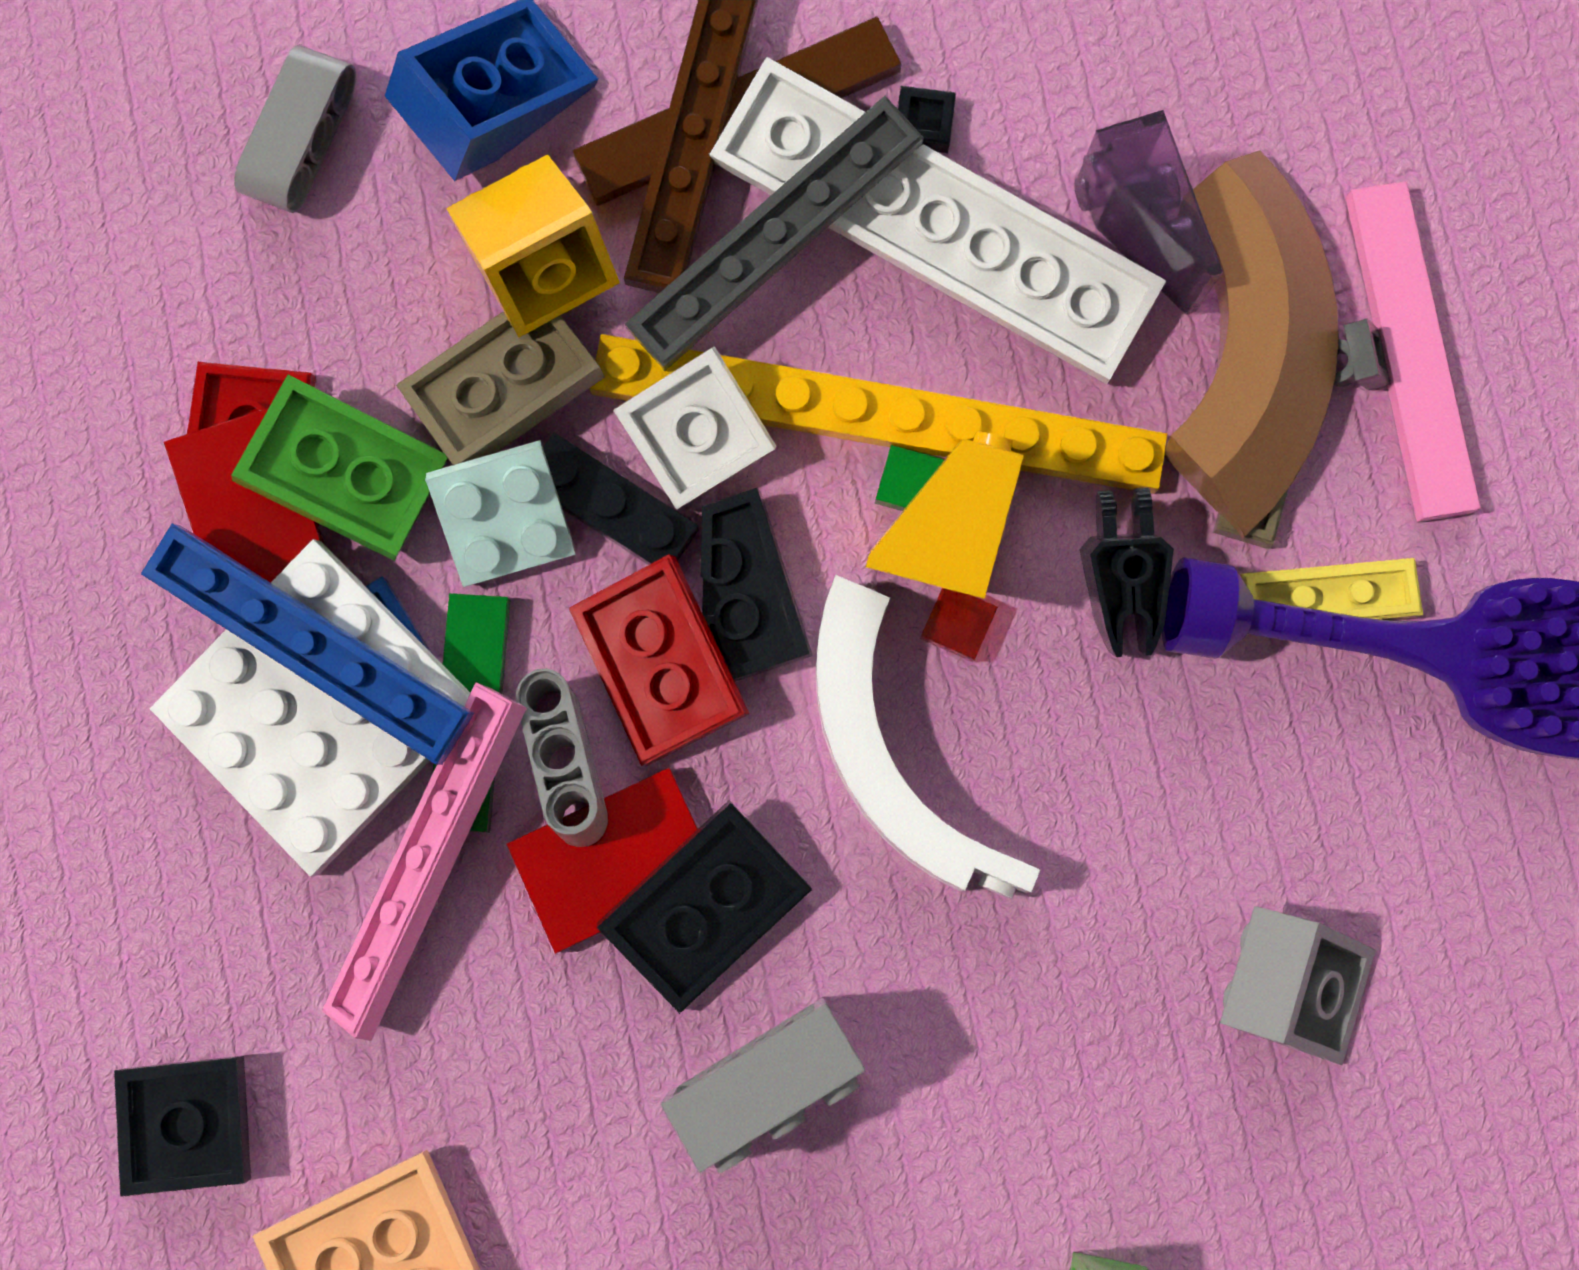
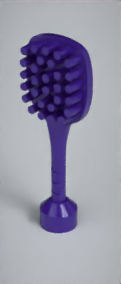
M1184 557L1178 561L1172 572L1165 625L1162 630L1163 645L1167 651L1217 659L1249 634L1386 658L1416 668L1445 682L1454 694L1462 718L1472 729L1484 736L1521 751L1579 760V582L1555 578L1511 580L1487 586L1476 592L1464 611L1455 617L1427 621H1390L1256 600L1232 565Z

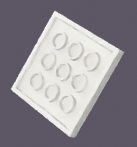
M313 539L271 582L340 628L465 706L470 692L321 541ZM227 629L150 708L310 877L320 875L430 761Z

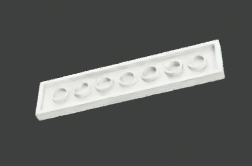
M766 57L709 155L714 159L717 166L772 195L860 118L865 111ZM923 144L828 227L1105 384L1111 379L1166 282L1165 279Z

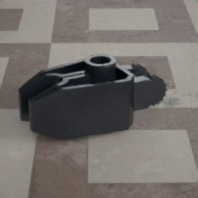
M1149 488L1134 489L1131 499L1133 534L1117 535V504L1112 490L1098 491L1095 501L1097 536H1091L1079 550L1094 621L1108 651L1115 657H1122L1123 624L1125 619L1134 613L1138 650L1145 655H1152L1165 625L1174 548L1162 537L1154 535L1153 505Z

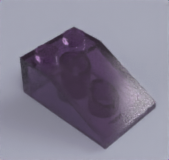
M1164 110L1096 130L1088 152L1084 155L1078 177L1074 180L1075 195L1083 212H1090L1095 228L1127 259L1166 280L1161 291L1184 314L1196 312L1222 275L1223 270Z

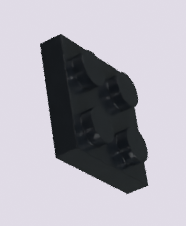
M244 1056L114 1070L120 1197L243 1184L251 1180Z

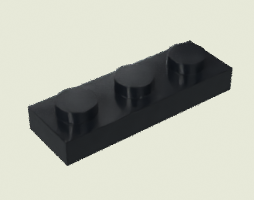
M555 432L552 433L543 446L562 509L647 565L668 554L675 556L678 561L699 531L697 524Z

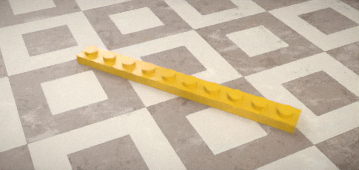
M601 334L595 361L600 366L605 378L590 387L591 394L628 401L704 352L689 349L664 371L637 340ZM720 355L765 426L884 447L893 445L941 457H948L961 440L973 441L975 432L982 431L1013 440L1011 452L1024 455L1020 471L1133 491L1136 488H1149L1151 494H1155L1159 490L1168 433Z

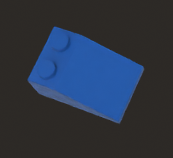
M518 0L399 51L385 97L451 178L457 181L498 161L594 88L599 79L533 0Z

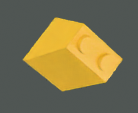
M548 154L528 165L520 167L508 176L446 208L465 246L518 338L620 284L590 208Z
M982 431L975 432L973 441L961 440L870 550L866 567L985 599L1024 457L1023 454L1011 452L1013 440Z

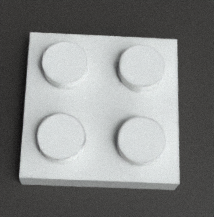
M715 346L613 410L676 510L776 448V444Z

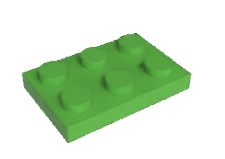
M288 374L232 473V481L395 561L430 496L425 480L426 473L444 468L448 458L445 453Z

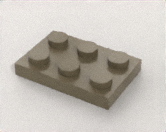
M503 311L399 382L396 386L452 465L497 453L598 383L605 376L600 366L561 316L518 338Z

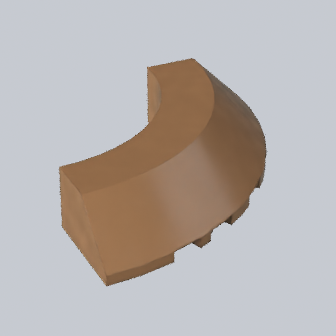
M1261 150L1225 161L1182 198L1175 223V228L1188 241L1200 259L1211 286L1214 285L1221 315L1219 319L1220 345L1218 365L1213 382L1193 413L1170 436L1164 457L1219 515L1221 514L1227 519L1242 539L1271 512L1292 485L1313 449L1327 414L1335 381L1339 345L1336 297L1331 271L1321 240L1305 207L1285 177Z

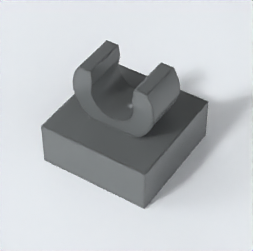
M1367 318L1344 325L1347 341L1339 339L1338 355L1346 354L1348 363L1342 371L1336 372L1334 385L1343 387L1357 381L1367 390L1389 385L1390 379L1379 329Z

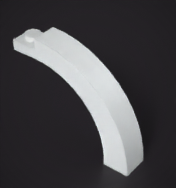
M835 575L825 603L818 636L816 690L824 738L832 762L845 789L862 815L878 834L906 860L936 880L958 891H966L974 871L982 875L979 886L1001 896L1012 899L1015 890L1023 893L1032 892L1040 869L986 847L962 835L943 822L922 803L897 770L885 746L878 725L872 686L873 654L877 634L890 597Z

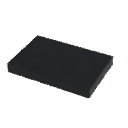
M728 800L597 922V929L680 1014L812 891V888L741 811Z

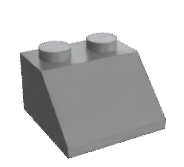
M1254 906L1251 920L1245 926L1241 935V953L1233 980L1228 984L1224 992V1010L1220 1023L1343 1065L1375 949L1318 922Z

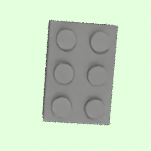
M822 997L672 1089L660 1105L699 1173L712 1165L715 1166L718 1173H722L751 1154L749 1148L753 1145L751 1141L765 1132L769 1131L772 1138L777 1139L806 1120L803 1115L805 1113L804 1108L823 1097L829 1106L854 1092L860 1087L856 1076L866 1070L825 999Z

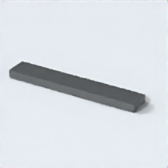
M886 96L882 97L625 323L626 329L664 371L667 370L922 145L924 137Z

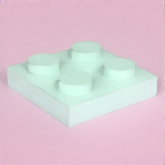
M541 440L426 473L425 480L463 587L576 555Z

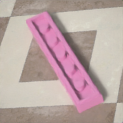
M1407 181L1351 190L1345 198L1372 321L1379 329L1390 379L1387 389L1416 520L1421 522L1474 513L1481 509Z
M475 683L464 707L474 712V715L443 765L436 766L323 1007L322 1012L356 1039L372 1041L527 707L482 684Z

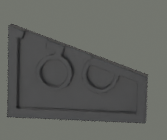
M754 488L702 506V614L734 682L813 656L761 491L758 488Z

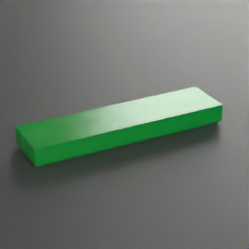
M449 593L443 665L470 693L475 683L490 687L501 694L503 692L511 601L508 597ZM433 763V772H434V770H435V768H436V766H437V765L434 764V763ZM495 777L470 829L471 832L490 833Z

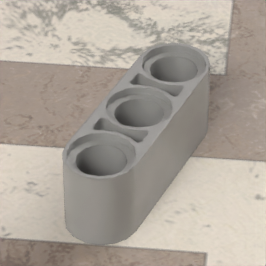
M296 45L289 52L237 164L234 177L237 192L290 213L299 210L309 193L352 98L356 83V70L352 64L302 45Z
M547 668L536 669L526 674L519 682L516 690V702L527 707L521 724L543 815L551 829L567 844L575 847L589 846L597 842L605 833L608 825V814L580 703L565 678L557 671ZM553 692L561 694L560 702L554 710L548 713L536 712L537 703L542 696ZM562 747L575 748L574 758L568 766L562 769L549 768V761L556 750ZM578 802L589 804V813L583 823L574 827L563 825V816L569 806Z

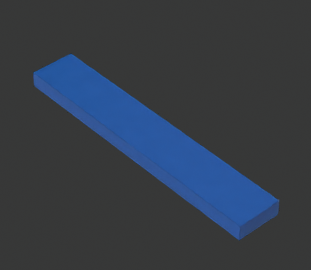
M171 524L141 572V575L436 765H443L474 715V712L181 525Z

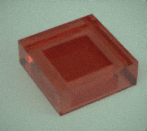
M942 588L919 639L973 662L998 607L975 596Z

